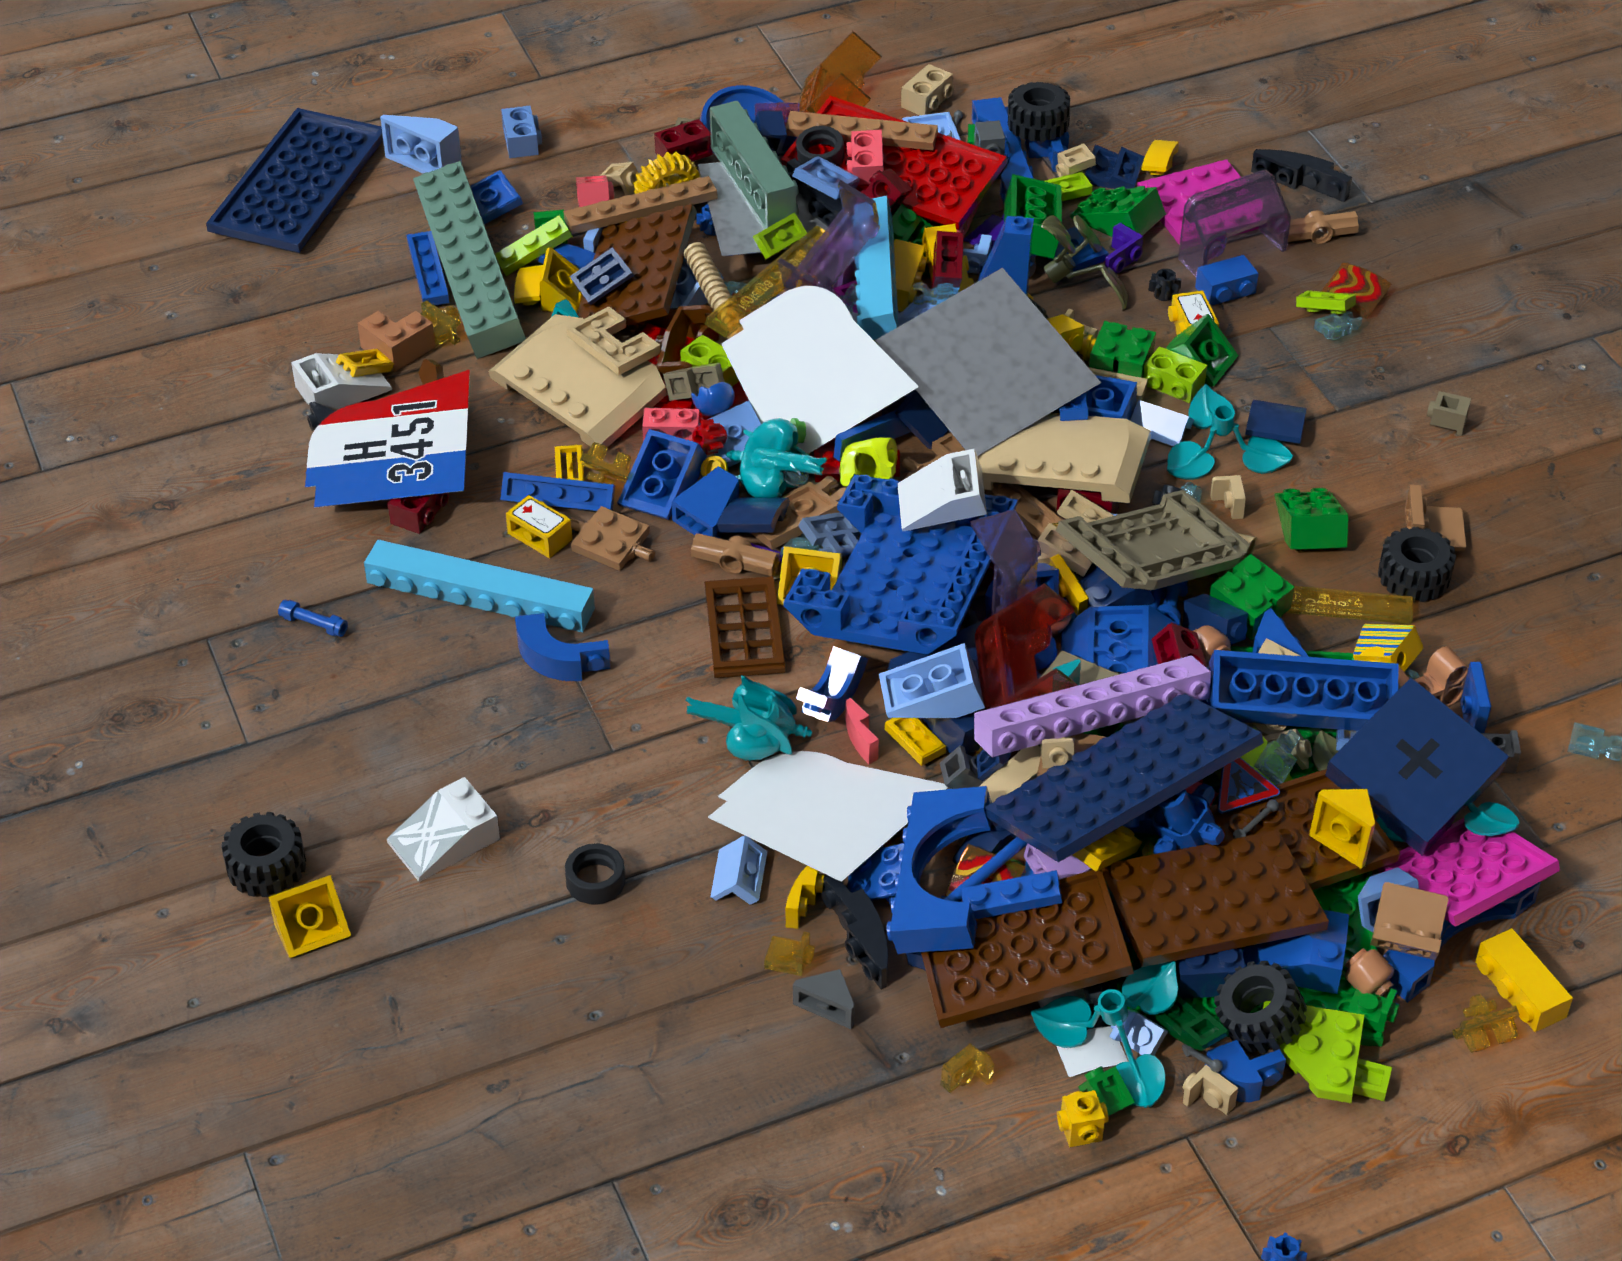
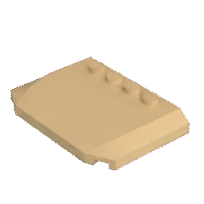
M555 314L488 371L490 378L508 391L513 388L578 432L584 443L597 452L602 453L644 415V408L654 407L667 395L665 384L657 367L649 361H645L618 376L567 337V327L583 320V318Z
M1050 413L977 456L982 468L984 490H992L993 482L1097 491L1101 492L1102 501L1130 503L1151 441V431L1127 419L1088 416L1086 420L1060 421L1059 413Z

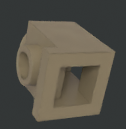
M1439 391L1436 402L1430 401L1427 417H1431L1430 425L1456 430V435L1462 436L1471 398Z

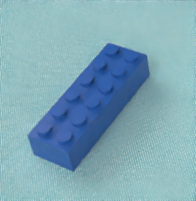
M1214 650L1209 661L1211 680L1208 705L1240 722L1359 731L1398 691L1399 664L1225 650Z

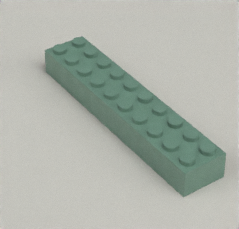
M461 161L447 164L442 168L413 178L467 337L476 358L484 357L526 340Z

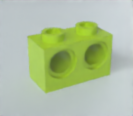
M701 335L680 350L681 361L692 364V367L720 363L725 383L733 386L739 382L723 346L708 337Z
M1159 346L1144 364L1143 378L1148 379L1147 387L1191 403L1196 393L1205 385L1207 365Z

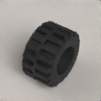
M1030 82L1025 85L1022 84L1011 91L1008 96V128L1010 131H1013L1015 136H1020L1024 140L1042 142L1054 140L1056 137H1061L1067 132L1070 121V95H1068L1065 89L1058 85H1053V83Z
M1405 527L1401 528L1400 532L1394 531L1390 537L1387 536L1383 544L1378 568V577L1381 578L1380 582L1383 586H1387L1388 592L1396 593L1398 598H1408V601L1413 602L1415 600L1425 602L1428 598L1434 600L1438 598V595H1443L1446 589L1449 588L1456 559L1455 549L1453 546H1450V541L1447 538H1442V534L1431 532V529L1428 528L1419 529V527H1412V529H1408Z
M259 812L254 813L253 817L248 818L245 816L241 818L239 824L234 823L230 827L231 832H226L224 835L222 852L230 883L233 886H237L238 891L241 893L247 891L248 896L253 897L257 894H261V897H269L271 893L278 894L283 889H291L294 886V881L299 882L302 878L301 872H305L306 857L301 832L293 820H286V816L282 814L274 816V812H267L266 815H260ZM263 853H271L265 856H257Z
M1253 961L1247 963V967L1242 968L1239 966L1235 968L1236 972L1233 975L1228 974L1224 978L1225 984H1219L1217 988L1219 995L1215 996L1214 999L1216 1015L1222 1025L1229 1030L1230 1038L1233 1041L1237 1040L1242 1048L1245 1047L1246 1051L1252 1053L1256 1049H1258L1259 1053H1267L1270 1048L1276 1051L1281 1049L1280 1045L1284 1042L1288 1045L1293 1041L1291 1037L1294 1034L1298 1035L1302 1030L1299 1025L1305 1024L1306 1016L1304 1012L1307 1011L1304 998L1286 969H1282L1276 963L1270 966L1268 961H1261L1258 965ZM1265 1001H1271L1269 1005L1261 1011L1250 1013L1251 1010L1258 1004Z

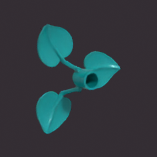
M1205 384L1194 396L1189 407L1188 416L1194 419L1193 425L1196 428L1207 429L1211 427L1207 442L1203 449L1199 444L1192 441H1183L1174 445L1168 454L1167 471L1177 478L1194 480L1206 476L1211 472L1215 464L1213 456L1206 453L1210 449L1215 434L1227 436L1232 431H1234L1241 449L1245 450L1242 456L1244 465L1253 472L1266 474L1276 471L1291 462L1293 455L1283 444L1274 439L1252 436L1248 440V445H1246L1240 434L1239 424L1234 423L1235 411L1232 404Z
M1473 802L1467 805L1471 812L1465 815L1464 824L1469 831L1477 835L1495 836L1513 831L1519 827L1518 817L1501 804L1485 802L1478 808ZM1380 817L1376 819L1390 840L1405 842L1391 831Z
M1174 961L1137 969L1134 971V974L1129 975L1122 985V993L1115 989L1102 992L1098 998V1005L1094 1007L1095 1012L1093 1016L1088 1003L1076 996L1061 997L1041 1008L1031 1011L1033 1021L1042 1036L1052 1044L1062 1048H1073L1083 1044L1087 1039V1028L1094 1027L1101 1015L1106 1024L1117 1026L1129 1062L1117 1064L1116 1068L1135 1102L1131 1105L1147 1108L1153 1106L1161 1098L1166 1083L1164 1067L1159 1059L1152 1054H1144L1136 1059L1134 1058L1123 1022L1128 1017L1127 1006L1135 1009L1139 1005L1144 1013L1159 1014L1167 1011L1174 1005L1178 996L1176 965Z

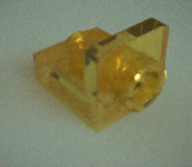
M803 932L800 941L772 936L764 960V969L802 976L806 964L811 965L814 957L815 946L810 945V933Z
M970 1043L942 1066L940 1085L951 1093L959 1085L965 1086L974 1075L988 1085L993 1081L994 1063L986 1052L979 1051Z

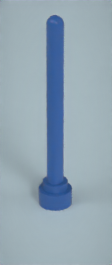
M1019 837L1014 838L944 900L961 902V888L982 884L1024 848L1027 842Z

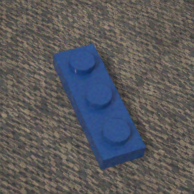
M1057 870L961 888L962 901L971 903L975 919L1062 903Z

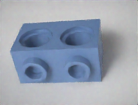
M531 106L501 109L503 131L509 158L539 155L538 145L542 144V136L537 115H532Z

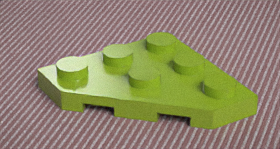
M1265 1001L1263 1009L1267 1007L1271 1001ZM1306 1005L1307 1011L1304 1012L1306 1016L1305 1024L1299 1025L1302 1030L1298 1035L1294 1034L1291 1037L1293 1041L1288 1045L1285 1042L1281 1044L1280 1051L1286 1058V1063L1296 1074L1300 1073L1309 1083V1089L1317 1098L1351 1103L1364 1015Z

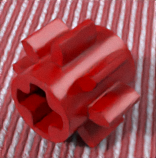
M713 419L703 420L701 425H697L693 431L692 439L693 442L699 443L701 448L705 450L706 455L718 453V449L724 448L723 445L727 441V433L720 423L714 424Z

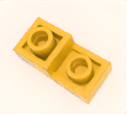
M1154 140L1145 155L1142 170L1149 171L1151 175H1163L1164 172H1167L1172 167L1173 156L1179 151V142Z
M543 265L519 268L514 289L515 304L523 303V305L529 306L541 300L539 282Z
M806 866L800 873L787 899L785 907L786 928L798 929L800 916L806 917L808 905H815L817 893L823 892V877H825V874H819L818 870Z

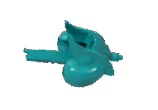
M783 418L766 420L755 428L753 432L743 430V433L749 436L744 451L731 450L726 453L727 458L730 460L741 461L740 475H737L736 478L739 479V482H742L747 492L754 498H781L787 487H801L806 484L786 482L782 472L801 471L822 475L824 468L821 465L827 461L826 457L814 458L809 456L805 451L796 446L798 443V430L794 424Z
M741 675L742 684L736 688L732 698L734 708L711 702H702L687 697L685 700L692 705L687 706L686 714L717 721L718 723L733 727L726 737L727 749L734 757L742 760H761L777 751L791 755L792 747L788 739L790 734L802 736L803 738L805 736H812V731L807 730V726L795 724L793 715L797 714V708L789 697L764 684L753 682Z

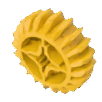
M666 152L664 157L657 154V158L654 161L648 159L649 164L641 166L642 173L636 174L637 181L633 183L634 193L637 194L650 189L666 187V183L670 186L675 183L700 178V173L696 169L697 167L694 162H691L685 155L678 154L677 152L672 155Z

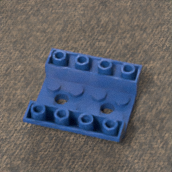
M1149 605L1088 607L1062 631L1061 651L1070 653L1112 672L1127 673L1157 665L1151 639L1171 622L1179 624ZM1116 629H1123V630H1125V631L1122 632V633H1114V632H1113V631L1116 630Z

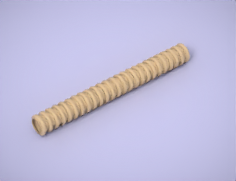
M701 242L690 244L684 250V257L710 307L713 308L727 339H730L744 330L739 321L743 319V316L730 295L705 245Z

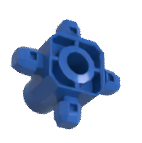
M1203 783L1192 794L1187 793L1184 789L1149 810V817L1153 820L1154 827L1160 837L1154 846V854L1196 847L1205 843L1219 845L1222 842L1225 834L1216 825L1215 818L1209 808L1215 796L1214 789L1211 786Z

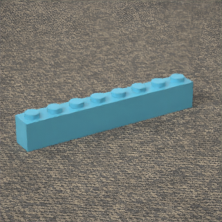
M887 196L857 202V212L853 213L855 224L853 229L856 240L854 241V247L857 255L854 256L857 268L855 271L857 281L856 294L858 298L856 306L859 314L857 316V324L873 340L899 327L893 217Z
M382 540L376 541L364 562L366 580L369 584L511 617L544 613L547 625L583 633L595 609L594 590L590 587Z

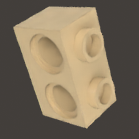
M928 64L902 86L901 107L918 115L930 114L946 98L952 95L954 89L952 85L953 74Z

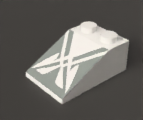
M463 777L438 790L387 838V843L418 882L500 840L498 819L495 812L469 781Z

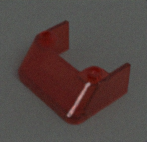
M1045 583L984 620L976 630L975 642L979 675L986 710L1078 686L1058 668L1039 679L1037 678L1034 655L1049 646L1052 637L1051 626L1074 613V607Z

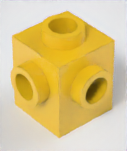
M1077 1091L1067 1096H1062L1061 1111H1057V1122L1060 1131L1065 1133L1069 1148L1102 1141L1104 1123H1107L1109 1118L1107 1107L1104 1102H1099L1096 1091Z

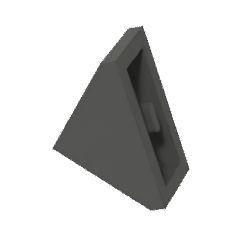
M840 969L798 979L794 982L793 1005L852 1029L854 1026V1002Z

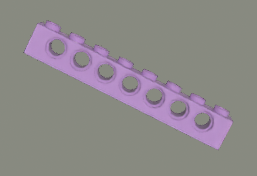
M1191 655L974 713V739L991 757L1042 744L1044 739L1069 737L1146 716L1151 710L1164 706L1179 695L1187 694L1199 701L1209 699L1211 671Z

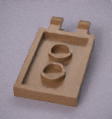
M831 476L825 477L815 485L812 482H808L781 496V498H789L790 503L784 520L777 521L773 533L751 534L773 550L803 534L798 527L802 518L839 513L837 504L847 487H842L838 491L834 488L830 489L831 486L837 484V480Z

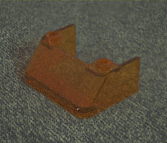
M852 31L806 78L796 111L817 113L830 95L864 107L871 100L861 90L865 84L863 81L865 73L882 56Z

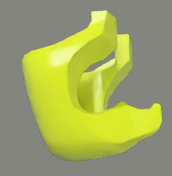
M879 437L848 445L842 454L840 462L841 484L847 487L854 474L869 475L870 477L893 479L897 462V445L895 440Z

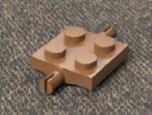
M602 506L587 522L570 517L572 530L580 532L571 543L572 551L619 571L629 560L636 556L649 562L654 558L655 551L642 546L643 541L650 534L649 525Z

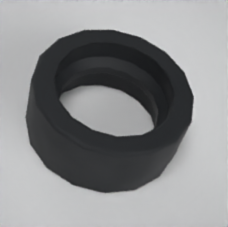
M823 125L813 126L804 130L797 138V157L801 164L816 156L836 166L842 164L845 157L843 136L838 130ZM819 144L834 147L832 151L825 154L817 155L807 151L810 147Z
M600 843L586 844L575 849L568 856L565 863L566 887L569 893L578 901L591 905L604 904L615 899L622 892L625 885L624 859L619 851L609 845ZM590 865H603L614 871V874L609 879L599 883L584 882L576 875L581 869Z

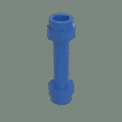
M283 600L278 609L279 616L284 617L286 620L293 622L295 619L308 622L325 628L327 634L335 637H342L347 631L348 622L342 619V617L332 615L329 618L300 608V604L293 600Z

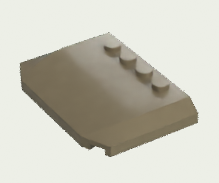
M1184 490L1164 494L1159 505L1088 523L1081 516L1061 520L1058 522L1056 529L1062 537L1121 587L1156 590L1231 569L1242 561L1250 546V543Z

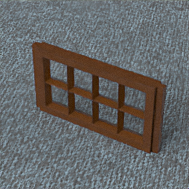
M773 576L704 581L714 678L785 673ZM765 592L766 602L744 603L743 594ZM738 594L739 604L717 606L716 596ZM767 610L768 621L747 622L746 612ZM740 612L741 623L719 624L718 614ZM770 628L771 639L749 641L748 630ZM742 631L743 641L721 643L720 632ZM772 647L773 658L751 659V648ZM744 649L745 660L723 661V650Z

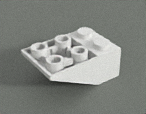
M315 353L291 362L295 387L308 405L311 402H317L337 411L345 406L359 403L392 390V387L381 373L352 377L350 375L351 370L345 371L343 369L344 364L338 365L336 363L338 354Z
M975 449L946 454L898 483L902 531L987 514L982 468Z

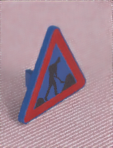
M1239 757L1221 769L1217 811L1220 814H1224L1277 797L1280 794V790Z

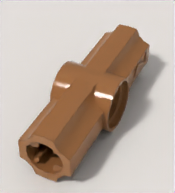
M1315 210L1308 213L1305 218L1282 220L1278 224L1281 243L1311 239L1313 243L1323 244L1333 236L1358 233L1359 228L1358 216L1355 211L1325 215L1324 212Z
M696 533L691 548V557L719 563L724 571L731 574L740 573L743 569L774 577L780 562V553L753 547L747 539L741 536H733L729 540Z

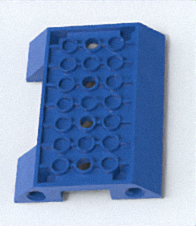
M854 474L837 504V510L861 533L856 546L832 590H830V573L802 568L783 601L784 607L812 635L928 655L957 635L1015 512L1018 499H1011L1006 496L985 495L986 515L902 531L898 483L901 481Z

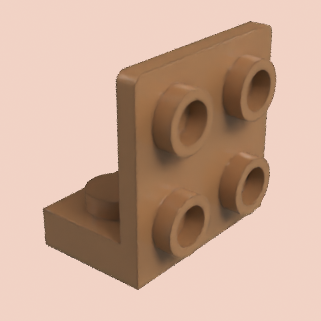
M1409 485L1405 505L1406 527L1408 529H1412V527L1431 529V532H1438L1442 534V538H1447L1450 541V546H1453L1455 551H1465L1466 540L1462 509L1427 506V498L1422 497L1421 485Z
M1385 882L1382 887L1370 945L1436 960L1442 941L1440 937L1448 904V896Z

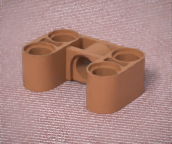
M1445 646L1433 653L1429 659L1426 673L1414 680L1446 706H1451L1462 697L1468 667L1450 647ZM1400 667L1398 690L1410 679Z

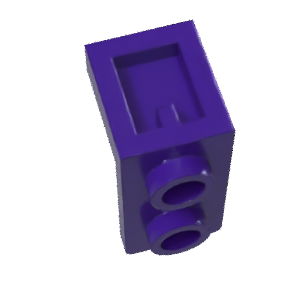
M1122 223L1113 227L1111 245L1115 251L1106 256V268L1110 267L1115 273H1119L1126 266L1137 261L1143 253V236Z

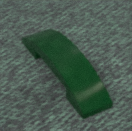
M1139 959L1131 963L1133 971L1142 967ZM1129 975L1120 978L1124 982ZM1179 995L1174 1005L1167 1011L1159 1014H1149L1160 1026L1168 1030V1033L1174 1038L1197 1050L1203 1051L1229 1035V1030L1211 1014L1205 1012L1200 1015Z

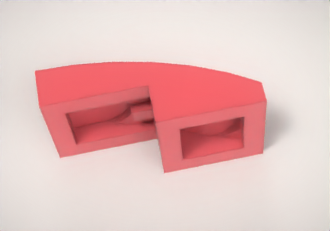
M849 698L846 700L845 715L847 732L857 752L868 764H871L878 760L879 739L869 730V715L854 700Z

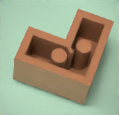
M379 311L358 322L361 348L364 350L378 349L394 363L392 368L394 372L436 347L433 323L417 311L396 323Z

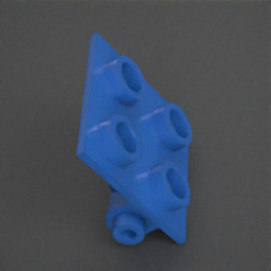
M904 843L878 849L848 876L847 889L853 893L862 888L871 901L886 898L891 906L892 897H896L895 876L900 874L899 852L904 851Z

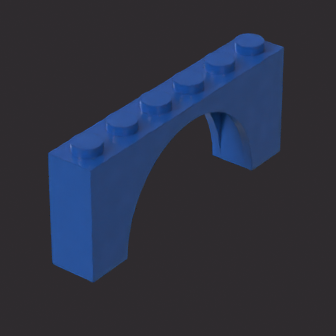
M987 786L913 792L912 804L907 807L908 827L903 829L904 851L899 852L900 874L895 876L896 897L891 899L892 920L887 922V936L889 941H893L897 954L974 948L977 922L971 903L937 898L922 889L919 883L927 863L942 848L962 837L991 831L992 820L987 818L984 808L992 803Z

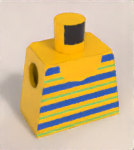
M1364 624L1353 653V658L1358 661L1397 663L1405 672L1424 647L1415 625Z

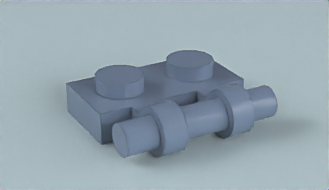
M840 512L802 518L798 525L812 546H823L818 551L840 553L842 557L847 556L848 558L856 546L857 538L860 534Z

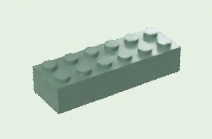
M738 100L710 107L711 149L763 228L770 227L794 212L798 216L799 209L796 203V195L799 194L798 185L795 180H791L786 166H782L779 162L777 153L770 149L766 137H762L757 124L751 121L747 109H743Z

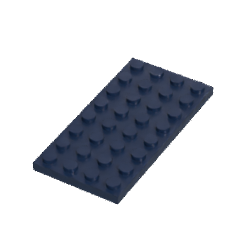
M297 108L207 221V231L300 253L383 142L382 127Z
M1187 694L1179 695L1164 706L1151 710L1146 716L1134 723L1125 725L1111 736L1100 739L1097 744L1084 751L1075 753L1072 756V760H1068L1065 765L1053 766L1044 774L1024 782L1021 787L1007 795L998 797L993 803L984 807L987 818L1059 863L1264 743L1262 733Z

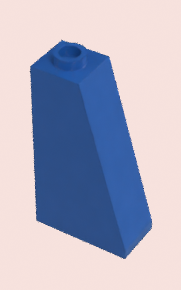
M1022 216L1006 217L977 282L1003 268L1028 296L1034 218Z

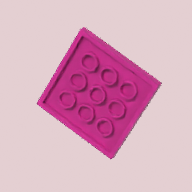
M1227 159L1137 183V187H1157L1166 213L1160 221L1182 249L1273 225L1274 216Z
M1464 818L1453 823L1423 856L1409 846L1399 851L1400 857L1398 862L1378 868V872L1382 873L1398 867L1418 880L1420 890L1448 896L1444 919L1455 927L1560 871L1559 860L1515 832L1510 831L1495 836L1477 835L1466 828Z

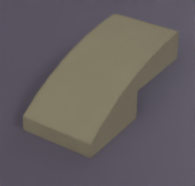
M720 363L695 366L663 374L669 400L692 398L691 393L697 396L701 386L709 389L714 384L725 382Z

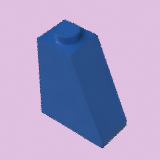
M718 466L672 500V521L693 535L698 533L721 538L723 532H719L717 523L727 504L732 499L739 498V479Z

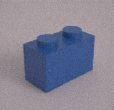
M1241 255L1198 267L1195 288L1197 291L1203 290L1210 306L1255 294L1259 273L1248 259Z

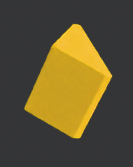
M552 247L546 250L539 282L542 311L553 312L556 303L567 299L577 313L582 294L570 276L579 269Z
M784 546L777 604L784 605L783 601L802 568L830 573V590H832L842 572V554Z
M1321 790L1318 793L1309 835L1362 869L1366 863L1375 827L1368 790Z
M331 875L268 897L275 928L289 958L351 936Z

